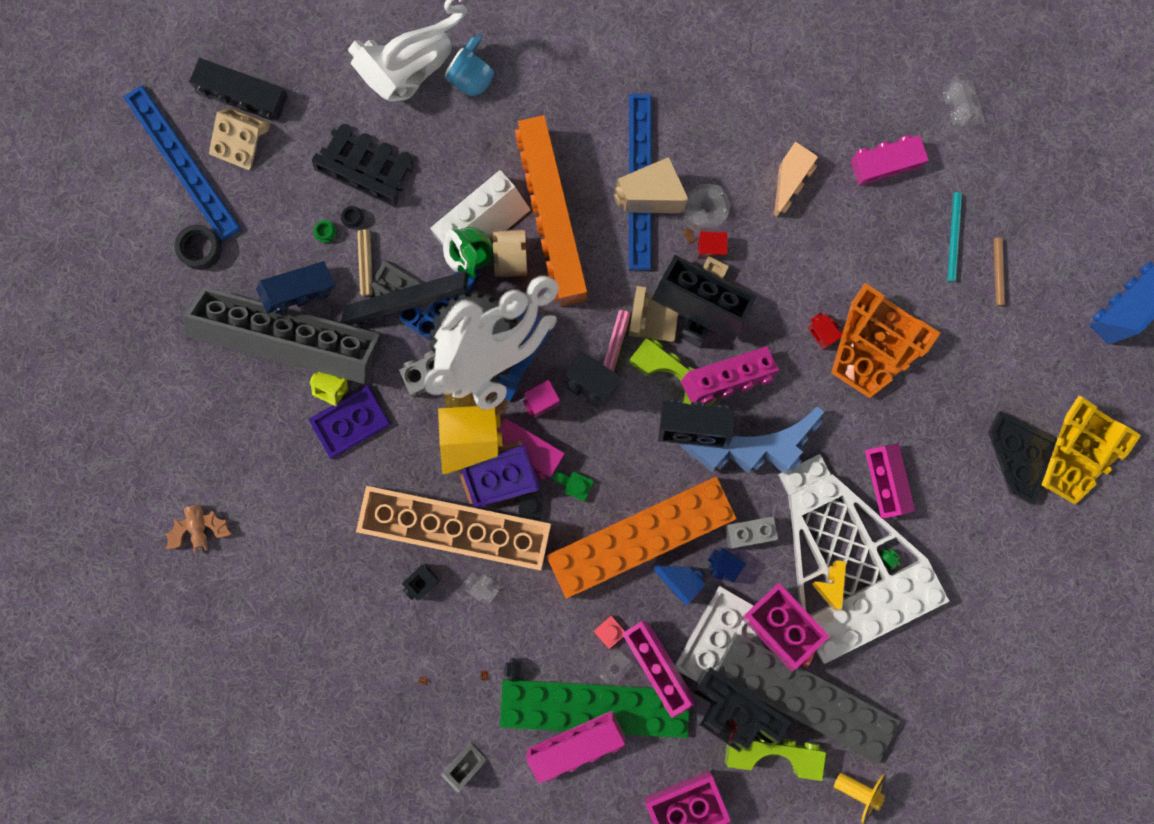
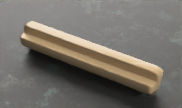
M359 230L357 238L360 294L364 297L373 296V287L371 285L373 283L371 236L369 230Z

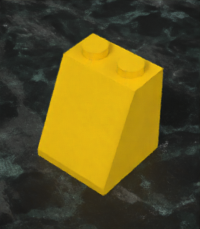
M478 406L438 408L442 474H448L498 456V447L502 446V433L497 432V428H501L500 414H495V407L486 410Z

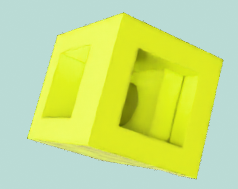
M315 372L311 377L312 395L334 406H337L348 391L347 379H340L339 377L321 372Z

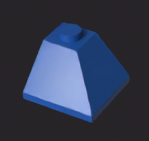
M654 565L652 567L685 605H688L705 586L702 582L704 576L696 568L692 570L690 567Z

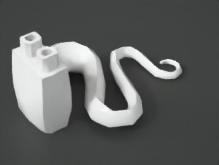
M446 0L444 8L447 14H452L449 18L435 25L404 33L392 39L387 45L378 46L374 40H368L365 44L360 40H355L348 49L354 57L351 65L383 99L390 102L409 99L417 91L421 83L436 71L450 55L452 42L445 31L463 19L467 13V8L464 5L451 6L454 0Z

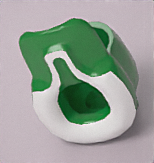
M478 228L450 229L444 237V257L447 264L454 271H466L471 279H475L474 269L484 267L492 259L493 244L490 238Z

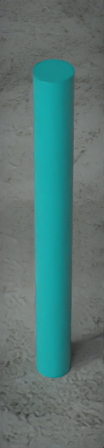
M960 192L953 193L947 282L957 281L962 193Z

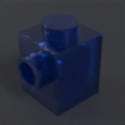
M722 547L719 550L714 549L707 559L710 562L707 567L712 569L710 574L720 581L725 578L731 583H734L746 563Z

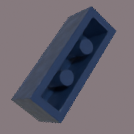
M322 261L260 280L256 290L267 314L274 311L278 314L286 311L290 306L297 305V307L306 305L312 299L322 300L329 297L335 287V283L325 262Z

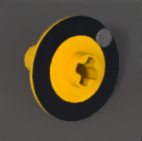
M840 773L834 788L866 804L861 821L862 824H866L874 809L879 811L883 805L885 795L881 793L887 776L883 774L874 789Z

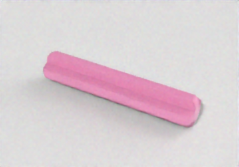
M619 310L603 363L604 366L613 372L631 315L630 312L625 310Z

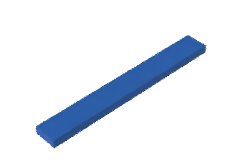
M140 85L125 95L123 98L219 239L224 242L242 229L144 86Z
M629 94L630 174L651 165L652 94ZM629 213L628 271H651V213Z

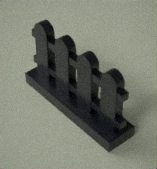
M348 124L340 125L338 130L333 128L331 132L333 138L328 147H322L320 154L315 153L312 158L314 170L395 207L399 200L397 190L402 191L404 187L401 184L407 171L412 173L414 169L412 155L409 152H402L398 158L392 156V146L386 142L381 143L377 149L372 146V137L367 133L361 134L358 139L351 137L352 128ZM347 143L353 145V148L347 158H345L341 154ZM368 152L374 156L368 166L365 167L361 163ZM387 162H390L394 165L386 177L381 172Z

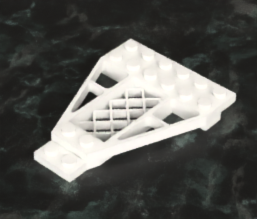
M820 454L800 463L794 471L789 469L786 474H778L789 499L799 604L806 611L804 582L823 574L826 582L831 584V580H828V566L832 555L844 558L843 561H846V564L848 560L859 564L855 577L845 573V576L854 579L850 592L843 591L848 596L843 598L842 610L835 611L828 605L810 614L830 636L816 650L823 664L949 602L929 560L885 520L881 519L876 512L839 479L830 474ZM840 497L843 503L835 501L834 499ZM827 503L824 514L814 511V509ZM831 503L843 507L839 519L828 516ZM854 503L889 532V535L876 542H872L854 507ZM846 510L854 524L843 521ZM811 513L823 517L819 529L807 526ZM826 518L838 522L834 535L823 531ZM842 524L854 527L850 540L838 536ZM800 530L819 566L817 571L803 577ZM809 530L818 532L815 541ZM857 531L864 545L854 542ZM821 534L833 537L829 550L818 547ZM895 538L916 556L918 561L889 575L877 552V547ZM837 539L849 543L845 556L833 552ZM852 545L864 548L860 561L849 557ZM820 551L828 553L826 562L824 561ZM867 553H869L875 566L864 563ZM863 565L875 569L871 582L860 579ZM879 573L881 580L876 582ZM858 581L869 584V586L855 592Z

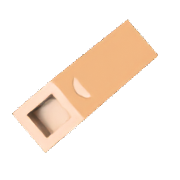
M797 142L793 144L779 166L774 212L776 217L780 212L786 213L792 204V201L789 200L793 193L799 194L805 185L801 181L806 175L810 177L817 167L814 162L818 156Z

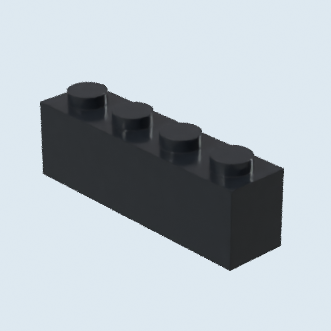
M200 57L189 80L197 94L208 97V95L214 96L217 101L226 105L229 102L234 103L237 108L245 112L250 110L256 111L260 117L268 120L271 117L279 119L288 97L283 87Z

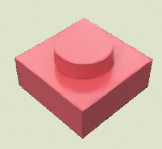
M612 616L608 617L594 630L596 635L609 649L623 637L622 633L625 632Z

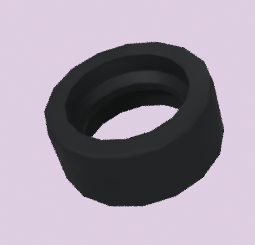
M203 225L187 226L177 235L174 244L175 253L179 260L192 269H209L221 257L222 245L220 239L212 230ZM198 234L206 236L211 242V250L208 255L202 260H192L189 258L185 250L189 239Z

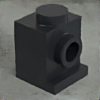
M422 564L402 583L405 587L403 592L411 600L415 598L419 601L441 580L426 564ZM418 579L424 581V587L419 588L416 585Z

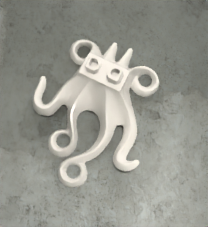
M537 277L530 283L527 289V296L515 290L506 292L500 300V307L493 308L484 314L483 310L474 302L464 300L456 304L435 334V338L438 340L434 346L436 348L434 369L426 375L424 383L426 391L433 395L453 393L452 397L462 398L472 392L479 408L486 410L498 406L504 400L507 389L504 385L492 383L490 380L493 376L532 354L548 330L555 326L557 320L555 316H544L532 336L523 345L519 346L533 326L538 306L546 305L556 297L558 293L557 282L549 277ZM548 288L544 295L537 297L541 289ZM528 304L523 320L516 327L509 331L492 335L493 326L497 320L503 317L507 319L518 317L524 312ZM497 392V395L493 398L486 399L489 393Z

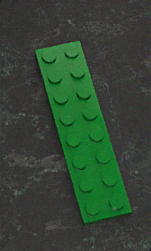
M508 679L502 680L500 728L568 731L607 712L613 711L624 735L688 738L689 710L677 717L671 718L654 687L514 680V682H509Z

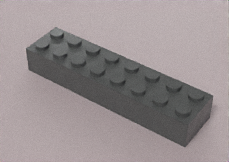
M206 287L201 289L184 315L186 337L365 384L379 354V333L289 309L278 314L275 311L267 314L262 302Z

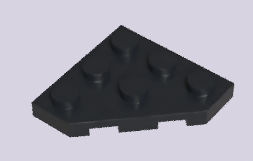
M999 411L988 433L1009 493L1030 505L1035 504L1043 487L1042 482L1057 439Z

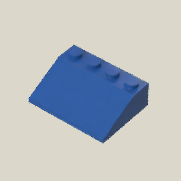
M1149 261L1139 269L1141 274L1137 278L1132 277L1123 285L1126 289L1121 294L1119 292L1114 294L1108 300L1110 305L1106 309L1101 308L1092 316L1094 320L1089 326L1108 345L1140 334L1154 320V262Z

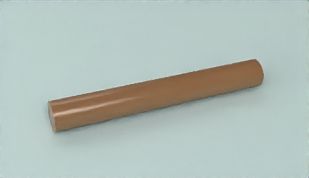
M994 238L996 306H1005L1003 238Z

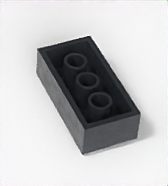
M674 255L651 300L734 342L757 296Z

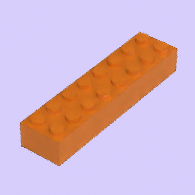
M545 115L517 121L518 129L515 130L516 142L520 151L523 171H528V173H525L528 192L533 193V195H530L533 213L539 216L535 217L539 237H544V239H541L544 258H549V261H546L548 277L554 279L558 284V293L554 301H559L560 307L587 301L586 285Z
M714 477L546 556L567 599L736 520V517L717 477Z

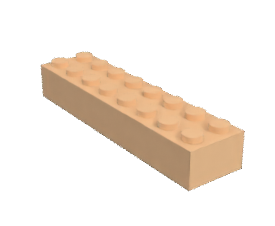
M366 486L356 532L542 570L551 524Z

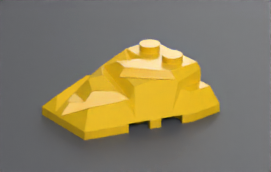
M1078 396L1065 416L1042 486L1075 505L1096 486L1095 479L1101 473L1107 475L1112 471L1109 466L1117 458L1123 460L1128 456L1141 435L1128 426L1113 420L1099 411L1097 406Z

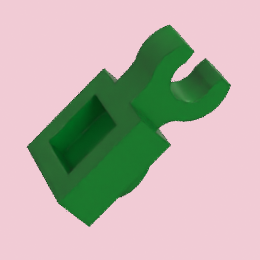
M555 471L551 479L566 486L563 493L585 502L594 482L576 472H572L571 476L568 477Z

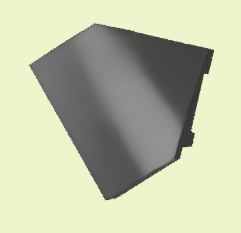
M384 260L371 285L374 288L375 296L418 285L422 282Z

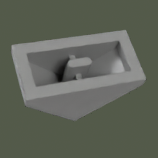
M470 743L444 769L441 776L459 792L487 759Z

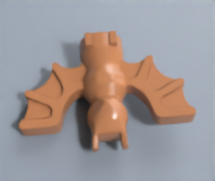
M202 505L185 507V520H174L173 529L165 534L168 538L166 549L181 547L184 535L189 531L192 535L191 542L194 552L197 553L199 547H204L205 550H208L207 536L204 533L206 526L214 532L217 538L230 536L232 532L228 529V521L219 519L215 511H211L208 515H203Z

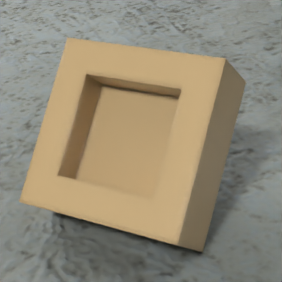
M708 256L703 269L723 279L729 266Z

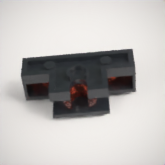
M711 667L702 671L691 692L710 704L699 725L738 752H741L742 749L748 750L755 736L769 745L780 743L791 721Z

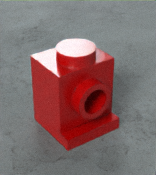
M820 312L810 319L812 324L807 328L823 350L842 337L843 330L839 332L837 330L838 324L832 317H828L827 314L823 315Z

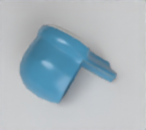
M482 34L472 37L466 47L458 51L445 72V79L469 96L483 93L490 85L495 73L488 64L473 54L482 40Z

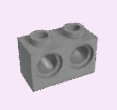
M435 351L426 353L424 355L425 358L417 362L415 359L403 364L404 368L399 369L412 397L426 392L425 378L427 373L431 371L432 364L435 363ZM413 372H421V379L418 382L410 381V376Z
M774 517L724 525L728 548L778 540Z

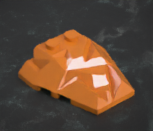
M864 283L851 302L831 374L868 398H871L893 380L892 377L897 373L909 368V364L919 356H924L932 347L940 332L922 320L914 318L884 298L885 295Z

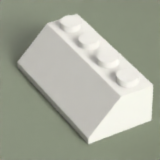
M499 170L430 229L442 245L448 230L465 227H475L482 230L493 243V232L507 231L531 210L516 187Z

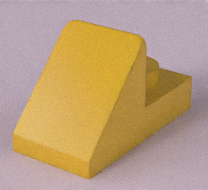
M836 560L833 566H829L828 580H831V584L822 582L812 583L835 611L842 610L846 561Z

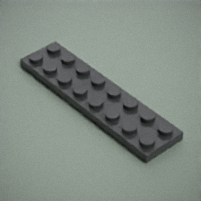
M736 632L716 668L718 673L755 698L877 763H880L900 723L896 718L801 667L791 672L773 652Z

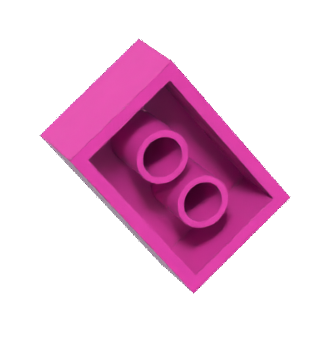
M780 583L742 617L744 622L791 672L796 670L830 637Z
M709 770L644 797L653 824H727L731 822Z

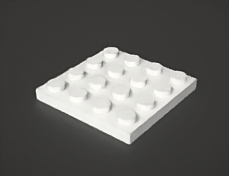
M718 586L675 663L677 670L696 682L702 671L709 667L716 670L735 632L771 651L742 619L753 605Z

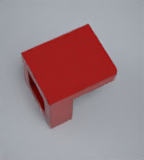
M700 231L698 236V259H707L708 255L725 256L727 254L728 232Z

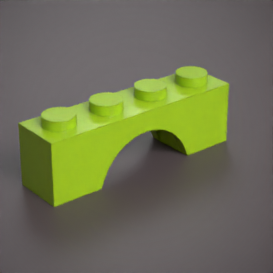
M646 338L629 360V363L645 376L654 372L665 371L672 373L681 381L687 372L694 370L691 367L685 368L681 365V360L673 353L668 355L662 350L663 346L655 339L650 341ZM684 389L685 396L683 403L691 404ZM712 401L709 404H706L705 406H711L714 403V401Z
M758 737V739L754 738L749 749L746 751L742 749L741 752H738L727 745L725 756L727 767L752 770L759 759L775 754L781 755L791 762L794 773L798 778L822 781L826 752L819 748L817 743L805 742L804 746L797 745L795 740L782 738L780 743L769 745Z

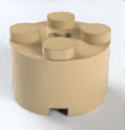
M525 230L493 232L495 277L527 276Z

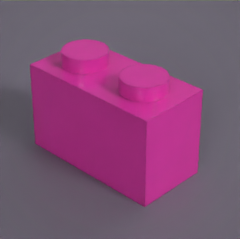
M549 380L525 392V400L522 401L529 415L534 414L536 418L560 406V400Z

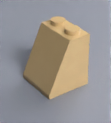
M669 157L618 178L615 188L616 194H614L617 206H622L626 213H681L684 211L688 200Z

